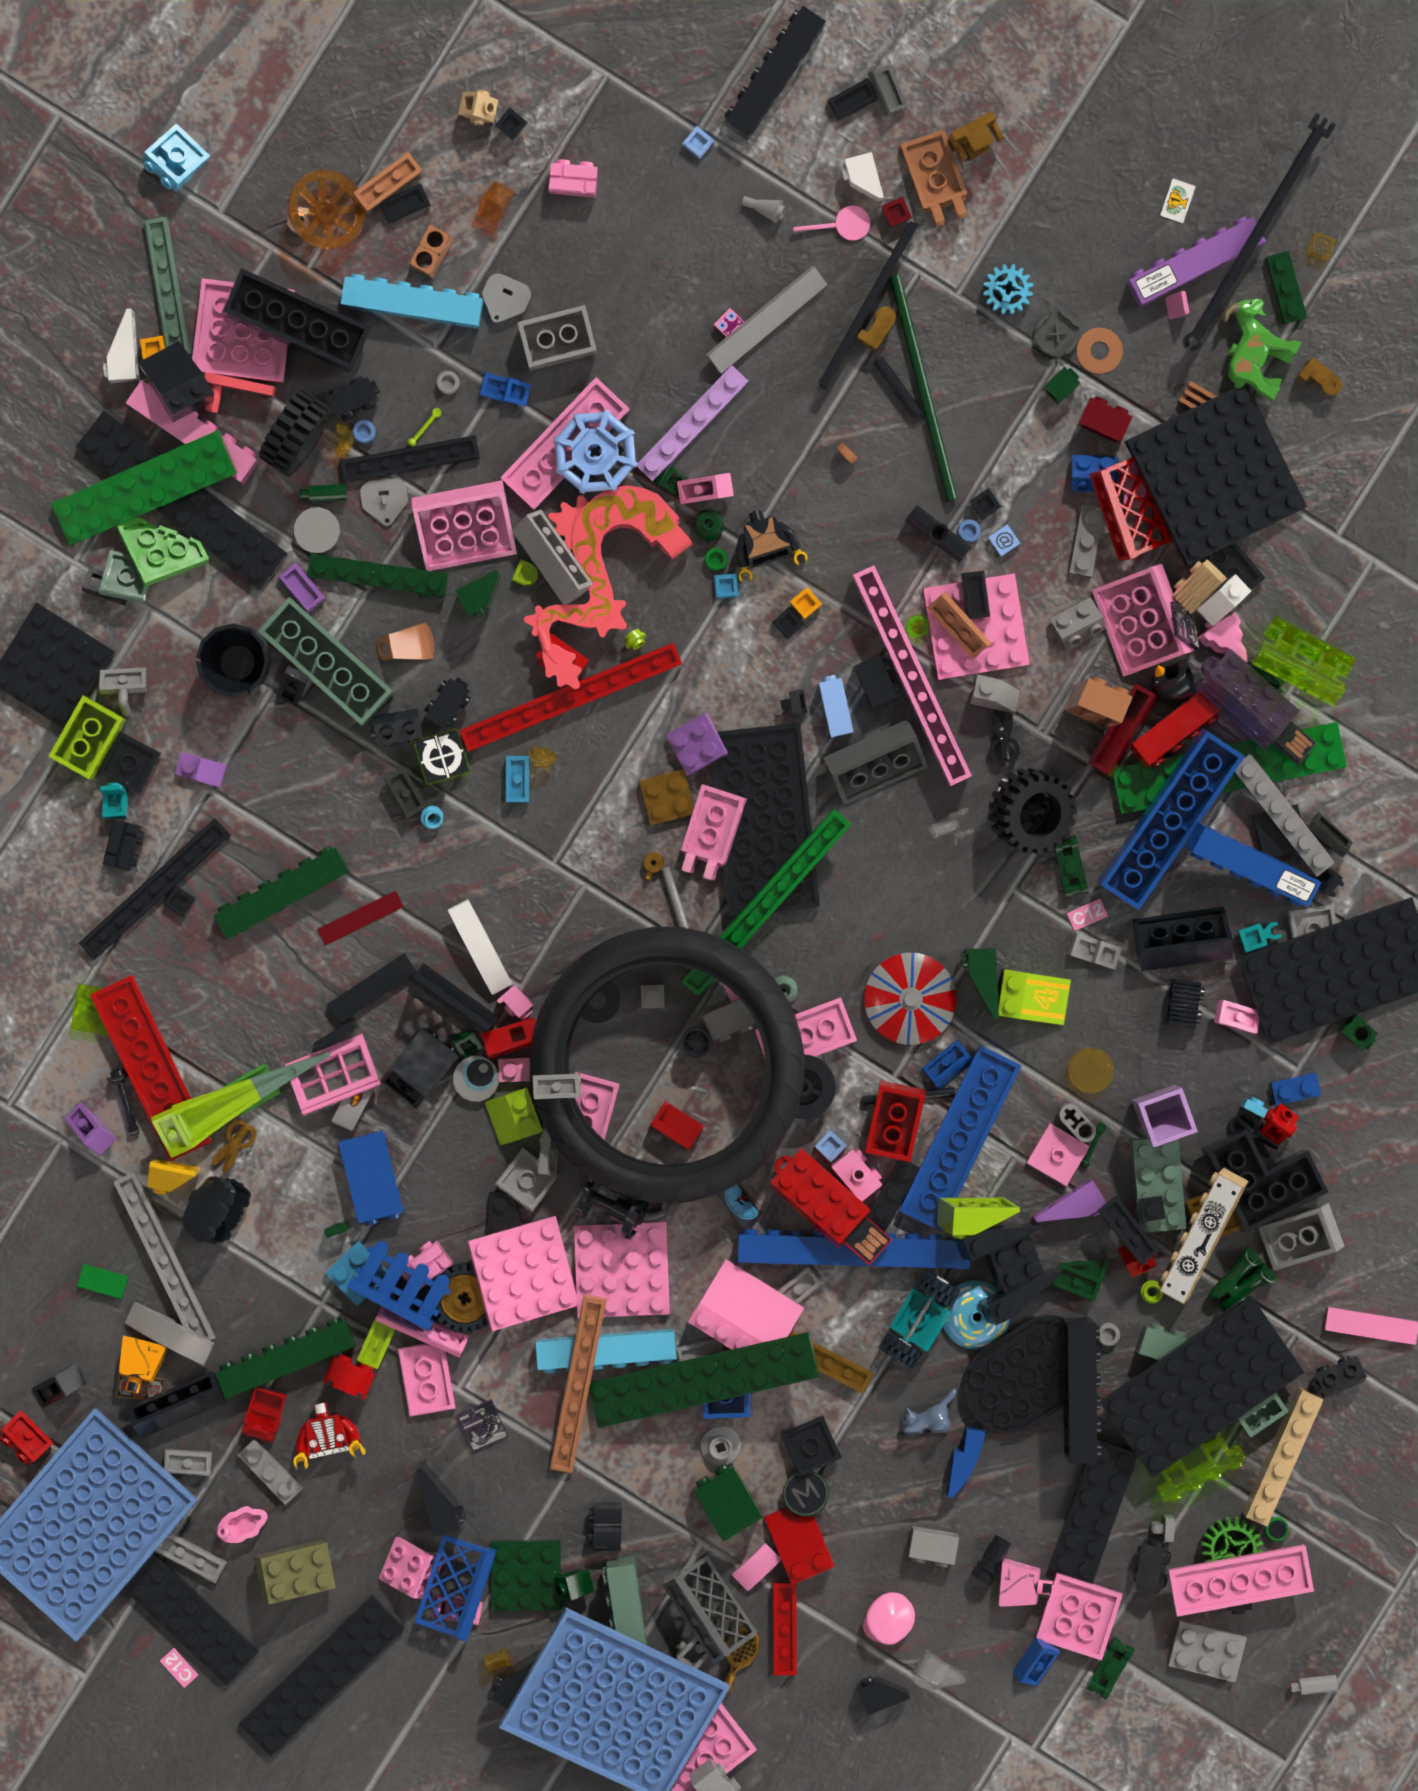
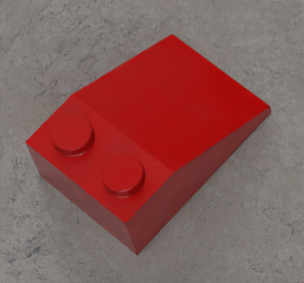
M788 1507L764 1516L792 1585L835 1567L814 1516H798Z

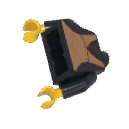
M756 510L749 514L751 523L743 526L744 533L739 536L735 549L738 567H741L739 573V580L743 582L741 577L743 572H748L750 574V581L753 574L747 567L749 565L752 569L792 556L793 562L799 565L797 561L799 554H802L804 560L807 561L808 556L800 550V542L792 528L783 522H777L774 516L764 518L761 510Z

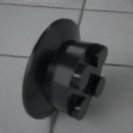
M804 1054V1085L795 1115L796 1119H811L819 1116L828 1109L835 1096L836 1082L831 1069L824 1061L812 1055Z

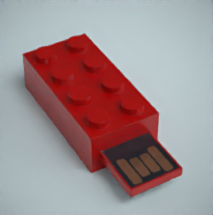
M802 1148L793 1158L781 1156L774 1163V1173L776 1176L770 1182V1188L838 1249L844 1243L869 1266L892 1241L885 1232L868 1218L871 1209ZM784 1163H787L783 1169H780Z

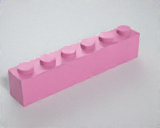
M141 380L126 402L130 407L184 444L218 429L216 425L208 420L205 423L197 418L199 414L195 411L173 423L149 381L145 383ZM225 433L222 437L238 472L232 477L244 484L259 461L254 458L256 456L255 452L246 446L241 449L235 445L237 440Z

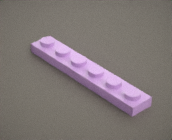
M731 365L637 463L636 467L653 482L749 381Z

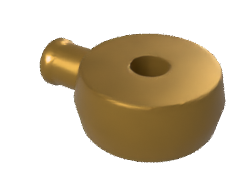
M650 852L643 858V867L647 871L644 876L645 879L651 881L652 875L660 872L664 867V858L658 852ZM655 860L656 865H651V861Z

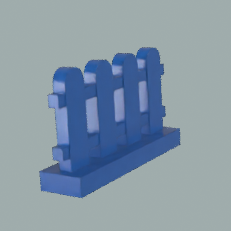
M384 1241L377 1242L374 1247L369 1246L367 1252L370 1255L363 1268L357 1267L355 1272L359 1275L358 1277L353 1276L347 1287L429 1331L434 1322V1319L431 1318L432 1314L437 1316L440 1311L436 1309L443 1294L449 1295L451 1291L447 1288L450 1283L449 1277L441 1274L435 1281L427 1277L429 1267L424 1263L418 1264L415 1270L408 1267L409 1257L404 1252L398 1253L395 1258L386 1255L389 1247ZM382 1261H385L391 1265L384 1278L381 1279L375 1276ZM404 1271L411 1275L404 1290H401L395 1285ZM371 1281L379 1285L378 1289L370 1285ZM426 1283L431 1286V1289L423 1302L416 1298V1295L422 1284ZM392 1292L400 1296L398 1300L390 1296ZM413 1303L416 1306L420 1307L419 1311L410 1307L411 1304Z

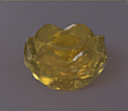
M534 746L531 751L529 750L530 761L535 766L549 768L557 761L556 751L551 752L547 747L538 749Z

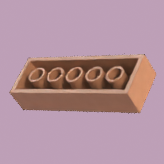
M1094 676L1091 679L1088 678L1073 685L1063 711L1101 727L1108 728L1123 722L1132 696L1127 695L1128 690L1119 686L1108 687L1106 686L1107 681Z

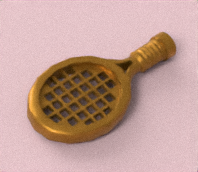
M743 1625L739 1626L738 1634L747 1636L748 1632ZM758 1634L751 1638L754 1639L753 1642L749 1640L747 1645L743 1644L741 1648L739 1647L740 1652H737L736 1649L733 1651L734 1655L730 1654L726 1657L730 1665V1671L725 1679V1683H728L730 1687L728 1692L733 1690L737 1671L749 1666L757 1657L760 1647ZM727 1637L725 1643L728 1647L729 1645L731 1646L729 1642L732 1641V1637Z

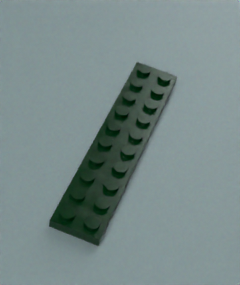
M805 1332L590 1382L589 1390L597 1428H602L820 1378L811 1334L810 1332Z

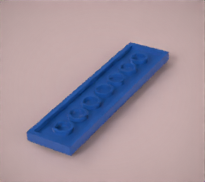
M979 1045L921 1163L920 1169L900 1206V1212L934 1229L942 1230L937 1225L939 1198L958 1197L1022 1065Z

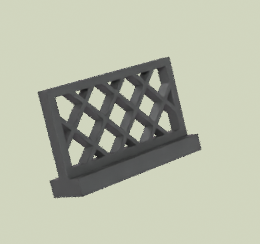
M705 1556L663 1585L713 1664L726 1658L758 1634L708 1556ZM704 1564L708 1570V1577L699 1575L700 1565ZM683 1577L693 1578V1588L688 1587ZM699 1581L707 1583V1593L698 1590ZM713 1585L719 1587L721 1597L712 1595ZM697 1596L706 1598L705 1608L701 1607ZM712 1600L720 1602V1612L711 1610ZM726 1605L732 1607L734 1616L725 1614ZM710 1615L719 1618L718 1627L713 1625ZM724 1620L733 1622L732 1632L724 1630ZM738 1624L745 1627L749 1633L747 1636L738 1634ZM723 1635L732 1637L730 1648L724 1642Z

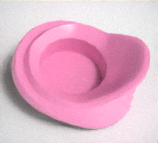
M895 1592L885 1593L879 1596L869 1607L863 1620V1631L872 1641L885 1645L895 1644L911 1631L915 1622V1611L910 1601L902 1594Z

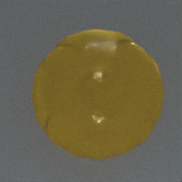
M1094 1047L1083 1048L1077 1051L1072 1056L1067 1068L1068 1077L1073 1086L1086 1093H1097L1104 1090L1111 1083L1114 1075V1066L1109 1055L1101 1049Z

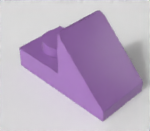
M181 752L175 774L221 787L227 765Z

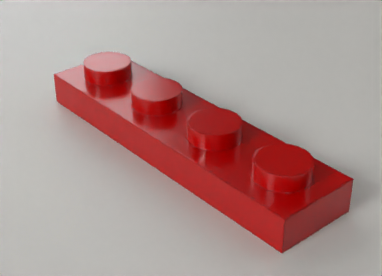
M791 1581L773 1582L774 1675H797L796 1584L792 1585Z

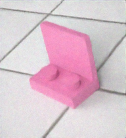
M396 1537L379 1579L412 1598L422 1599L437 1553L426 1552L401 1537ZM442 1565L438 1566L437 1568L438 1574L440 1572Z

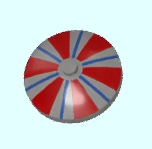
M913 952L896 954L882 961L869 976L864 991V1006L873 1027L885 1038L905 1045L925 1043L941 1034L952 1020L957 1002L955 985L948 971L935 959Z

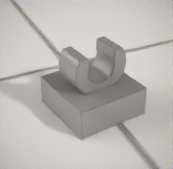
M1163 1514V1522L1152 1521L1151 1531L1155 1534H1162V1539L1165 1542H1174L1175 1518L1173 1515Z

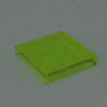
M78 984L70 1029L109 1036L90 994L103 989V987Z

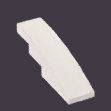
M467 899L448 909L491 994L493 995L513 985L470 901Z

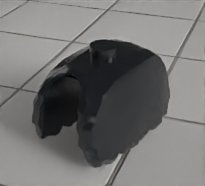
M217 1176L206 1178L203 1184L198 1189L193 1190L189 1196L190 1202L182 1217L184 1229L199 1243L206 1241L215 1245L217 1243H224L225 1240H230L232 1237L231 1231L238 1227V1223L242 1221V1216L245 1213L244 1207L250 1205L251 1192L243 1183L237 1182L235 1179Z

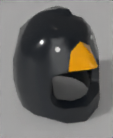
M1186 658L1167 667L1158 665L1155 669V675L1152 678V691L1160 700L1166 703H1177L1185 701L1196 694L1193 673Z

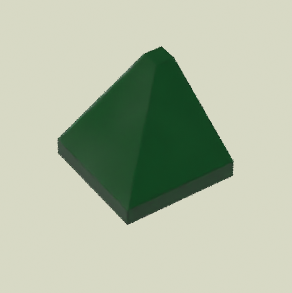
M669 465L653 483L677 497L679 493L677 481L687 480L688 477Z
M473 1030L451 1035V1039L463 1059L484 1049Z

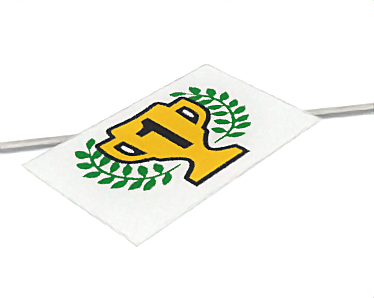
M1172 179L1160 216L1183 223L1196 186Z

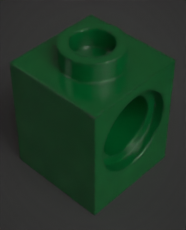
M1063 367L1042 389L1059 405L1080 384L1078 381L1079 376L1073 369L1069 368L1067 370Z
M1357 1014L1351 1016L1338 1030L1357 1049L1362 1051L1365 1048L1368 1050L1376 1042L1375 1037L1378 1034ZM1362 1027L1365 1030V1036L1363 1039L1357 1040L1355 1038V1031Z
M575 1569L554 1578L556 1584L555 1591L560 1600H574L594 1592L589 1569Z

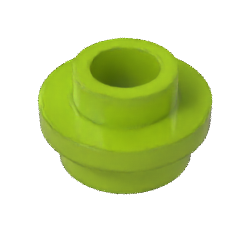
M639 629L630 632L624 638L626 648L637 650L645 644L646 634Z
M1154 1280L1145 1282L1140 1290L1143 1300L1150 1304L1159 1302L1164 1293L1160 1292L1162 1285ZM1150 1288H1155V1295H1148V1290Z

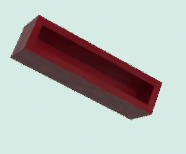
M1136 683L1129 693L1132 696V700L1123 722L1108 728L1088 762L1091 767L1110 778L1113 777L1159 700L1154 693Z

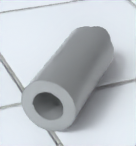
M1336 1675L1298 1678V1682L1290 1683L1291 1692H1300V1695L1337 1692Z

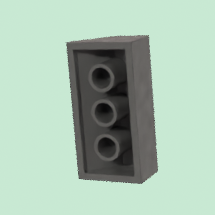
M908 719L823 757L844 805L928 768L917 736Z

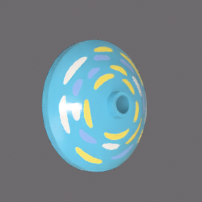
M970 1280L958 1284L955 1287L960 1290V1293L952 1306L949 1307L942 1304L943 1307L951 1311L943 1325L945 1332L952 1341L967 1349L976 1350L983 1348L1005 1334L1009 1326L1010 1319L998 1325L986 1322L978 1301L997 1293L998 1289L985 1281ZM980 1313V1320H973V1314Z

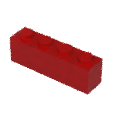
M1203 688L1133 742L1129 749L1146 770L1151 766L1157 768L1165 761L1164 756L1169 752L1173 755L1183 747L1181 743L1187 738L1190 741L1193 740L1200 732V728L1204 725L1209 727L1219 719L1217 715L1220 713L1221 708Z

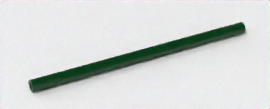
M901 275L891 276L889 279L946 502L957 500Z

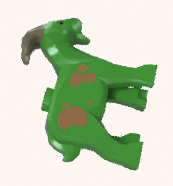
M1250 299L1228 306L1222 315V321L1225 323L1228 321L1229 315L1234 313L1242 334L1238 344L1233 343L1228 352V356L1231 357L1228 363V377L1235 384V389H1240L1245 383H1248L1255 388L1257 393L1270 401H1274L1280 389L1279 386L1282 379H1267L1262 375L1260 369L1264 365L1267 355L1290 364L1301 342L1280 339L1254 319L1255 315L1266 316L1262 311L1264 303L1262 299Z

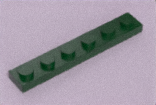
M311 554L308 577L441 597H446L449 576L448 573Z

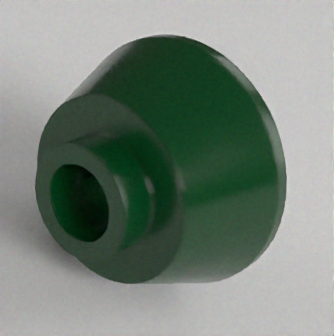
M704 509L696 514L693 520V530L699 538L710 541L722 534L724 520L720 513L713 509Z

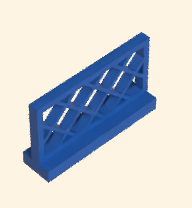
M443 1534L414 1623L456 1636L458 1640L467 1642L497 1550ZM446 1541L454 1543L459 1552L447 1557L444 1551ZM470 1550L480 1552L479 1561L470 1565L464 1553ZM461 1555L467 1567L455 1572L450 1560ZM447 1563L452 1574L440 1579L437 1568ZM475 1566H477V1567H476V1570H475V1573H474L473 1570H472V1568L475 1567ZM469 1570L473 1578L472 1582L463 1587L457 1575ZM434 1577L437 1579L435 1583H433ZM454 1577L459 1589L448 1594L443 1582ZM440 1585L445 1596L433 1601L429 1593L430 1589ZM467 1588H469L468 1594L465 1592ZM462 1592L465 1604L455 1608L450 1597ZM427 1598H428L429 1601H430V1604H428V1605L425 1606L426 1601H427ZM447 1599L452 1611L441 1616L435 1604ZM431 1606L438 1617L432 1621L421 1619L423 1611ZM460 1610H462L461 1616L458 1614ZM454 1614L458 1621L456 1630L446 1627L443 1619Z

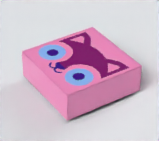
M729 308L714 326L727 337L742 325L744 321Z

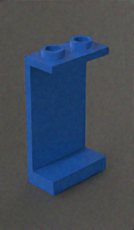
M385 1130L338 1142L358 1223L364 1222L365 1226L378 1223V1218L386 1216L387 1220L401 1217L400 1213L405 1211V1207L402 1206L386 1142L387 1135Z

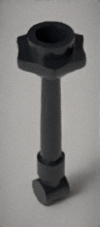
M123 1068L110 1072L111 1076L107 1078V1081L118 1085L127 1125H129L130 1136L139 1134L140 1130L138 1125H136L135 1115L132 1113L123 1084L128 1074L124 1072Z

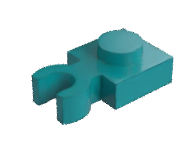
M1270 922L1266 925L1265 929H1262L1261 923L1237 930L1244 952L1267 946V938L1274 940L1281 938L1282 935L1280 933L1276 935L1271 933V928L1277 926L1278 923Z

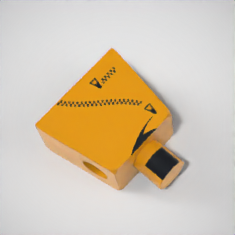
M123 1335L119 1374L128 1377L125 1390L139 1394L142 1381L153 1383L165 1359L168 1348Z

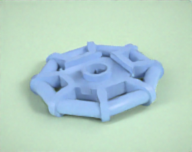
M608 410L597 413L573 414L574 417L553 439L556 452V473L567 479L582 494H585V492L617 490V486L633 467L637 466L634 431L627 428L610 414L611 411ZM601 422L600 427H596V429L585 428L584 423ZM608 424L620 433L617 437H614L605 430ZM579 427L581 432L573 441L568 440L573 431ZM625 441L626 457L619 456L618 443ZM564 446L571 447L572 460L568 462L565 460ZM599 446L601 448L599 450L601 455L591 457L589 449ZM617 462L623 464L612 478L609 471ZM576 466L584 473L582 480L570 471L572 467ZM605 475L606 481L589 483L590 476Z

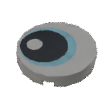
M470 1056L463 1059L457 1065L453 1074V1083L456 1091L463 1098L469 1101L480 1102L488 1099L495 1093L499 1084V1073L495 1064L483 1056Z

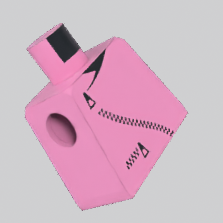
M1004 1559L1002 1562L999 1606L1035 1605L1038 1602L1039 1594L1052 1595L1053 1581L1040 1580L1041 1569L1038 1567Z

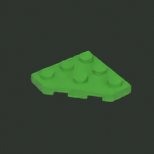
M139 517L116 526L118 534L144 587L209 563V558L199 540L182 536L175 530L161 525L159 527L147 523V520Z

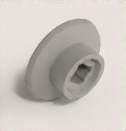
M714 1426L703 1434L700 1441V1451L703 1458L713 1466L719 1467L725 1463L730 1465L738 1458L741 1452V1441L738 1434L730 1427ZM722 1442L726 1449L719 1452L715 1445Z

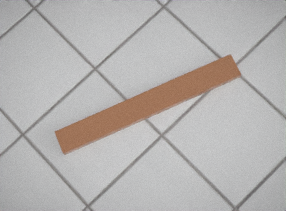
M583 1295L550 1470L567 1473L573 1472L607 1298Z

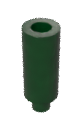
M309 485V489L300 490L301 499H309L310 502L347 501V485Z

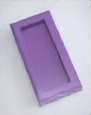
M296 562L278 576L307 613L326 599Z

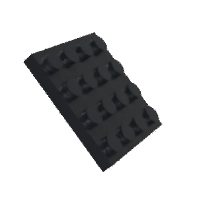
M36 602L0 660V689L60 727L65 728L82 696L89 697L100 679V670L107 668L116 651Z

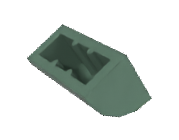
M1274 1393L1238 1418V1421L1251 1438L1289 1411L1279 1396Z

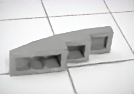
M137 1302L133 1303L125 1321V1324L143 1335L203 1366L206 1364L214 1346V1342L196 1335L195 1331L177 1324L176 1320Z

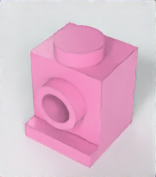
M513 985L497 1000L500 1004L504 1001L506 1003L504 1006L505 1010L512 1017L517 1015L522 1021L533 1012L530 1009L533 1006L532 1002L516 985Z

